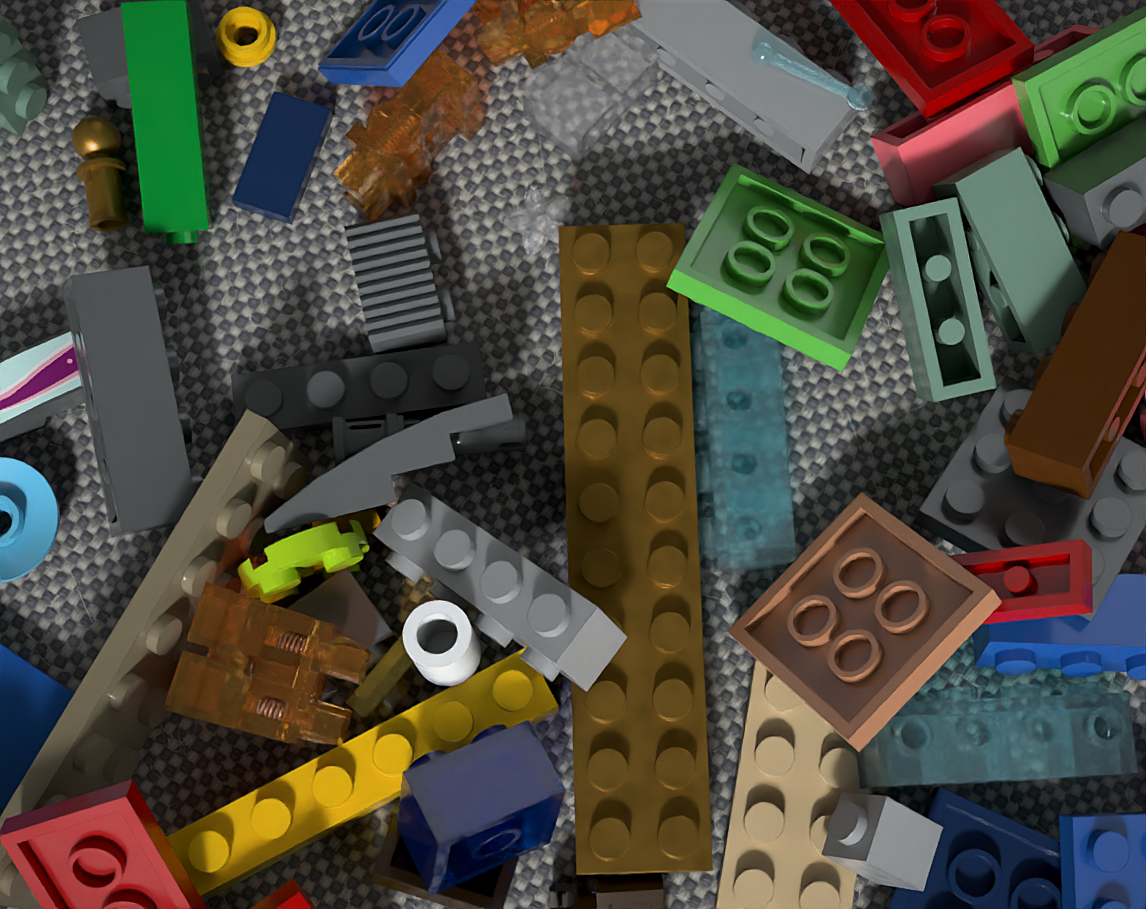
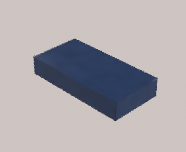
M276 91L273 92L231 199L235 207L287 224H293L333 120L330 108Z

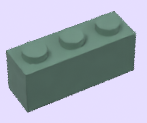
M1021 147L994 151L931 187L938 201L957 197L972 272L1010 351L1038 354L1061 341V327L1066 312L1073 303H1081L1089 288V276L1076 266L1067 247L1069 243L1068 230L1062 219L1050 210L1040 189L1043 185L1040 170L1035 162L1023 153Z
M957 197L879 215L917 397L930 402H937L997 388Z

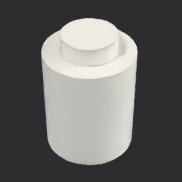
M434 600L418 606L408 616L403 628L404 647L420 673L428 681L440 686H453L464 682L472 676L480 662L481 647L473 627L462 609L448 601Z

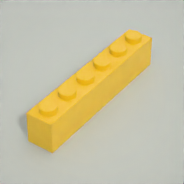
M526 648L167 836V840L201 898H211L559 713V706L543 675L520 658V655Z

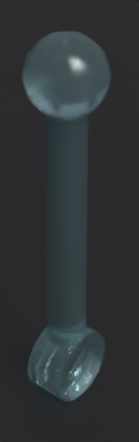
M759 42L752 48L751 57L758 66L764 67L771 64L847 99L848 106L854 111H865L873 101V91L866 84L860 83L852 87L776 53L773 45L769 42Z

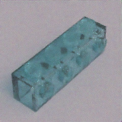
M717 311L700 312L696 332L690 333L691 370H699L700 393H692L694 431H703L705 450L704 455H695L697 493L708 492L709 517H699L701 556L712 555L713 573L787 569L796 559L779 341L754 331L748 326Z
M1079 682L1061 685L1062 695L1041 696L1039 684L1000 687L1001 698L979 699L977 687L937 690L938 701H915V695H913L860 752L857 751L860 789L1094 778L1138 773L1128 692L1103 693L1102 682Z

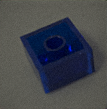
M529 720L510 728L504 724H499L480 732L472 739L469 745L448 754L444 750L429 752L416 759L409 766L408 770L403 772L397 828L429 895L432 896L498 867L509 860L549 844L566 789Z

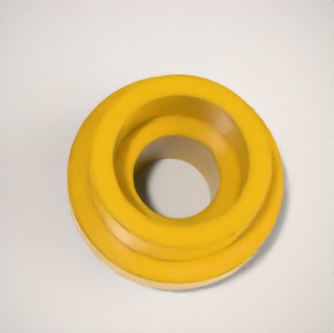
M237 7L227 12L220 21L216 30V43L222 56L231 64L240 67H253L263 63L272 55L277 44V34L273 22L265 13L251 7ZM245 34L258 36L257 40L249 45H238V40Z

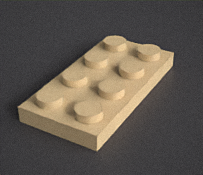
M755 658L714 909H852L857 873L821 854L829 832L830 820L836 810L841 792L869 793L877 734L858 752Z

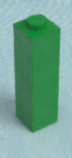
M187 0L121 3L145 234L161 233L162 245L200 242L199 230H208L214 227L192 7Z

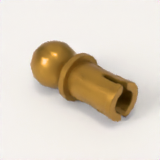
M91 115L82 118L74 127L71 143L75 152L86 160L76 167V176L79 180L84 181L90 217L88 219L89 228L98 232H111L123 229L129 224L128 215L125 211L121 177L126 173V166L123 161L113 158L121 146L119 130L113 122L104 116Z

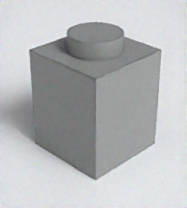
M841 792L836 810L830 820L829 832L821 855L876 884L924 891L943 827L887 796Z

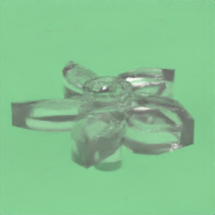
M529 183L524 196L526 209L522 207L513 209L501 219L513 231L523 233L522 243L528 258L542 249L546 237L553 242L559 243L558 226H565L559 219L569 212L574 200L572 196H559L551 199L546 204V199L541 190Z

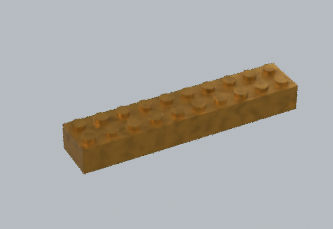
M685 223L558 226L568 587L598 606L627 636V639L587 692L571 681L576 875L713 871L688 297L666 287L674 267L686 248Z

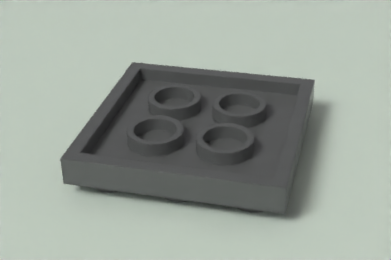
M1006 375L919 509L914 523L967 553L1084 539L1092 548L1093 613L1078 615L1091 621L1146 525V448L1122 436L1089 500L1015 474L1007 446L1004 444V433L1011 415L1017 409L1024 410L1033 393V389Z

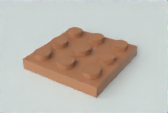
M861 492L727 632L841 737L860 752L992 614L1002 601L991 587Z

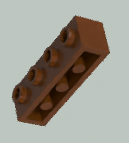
M1119 230L1109 251H1101L1096 256L1090 270L1089 288L1080 304L1073 303L1066 312L1061 327L1062 339L1053 356L1046 355L1040 361L1033 379V393L1024 410L1017 409L1011 415L1004 433V444L1007 446L1015 474L1087 500L1090 499L1146 390V237Z

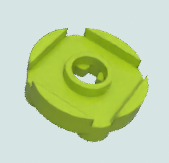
M349 520L348 532L340 534L336 522L291 535L264 548L268 562L254 570L248 558L238 567L237 572L247 597L260 598L263 608L268 610L296 600L301 595L299 588L321 579L325 582L342 569L347 568L354 577L361 572L358 562L364 558L370 546L359 521Z

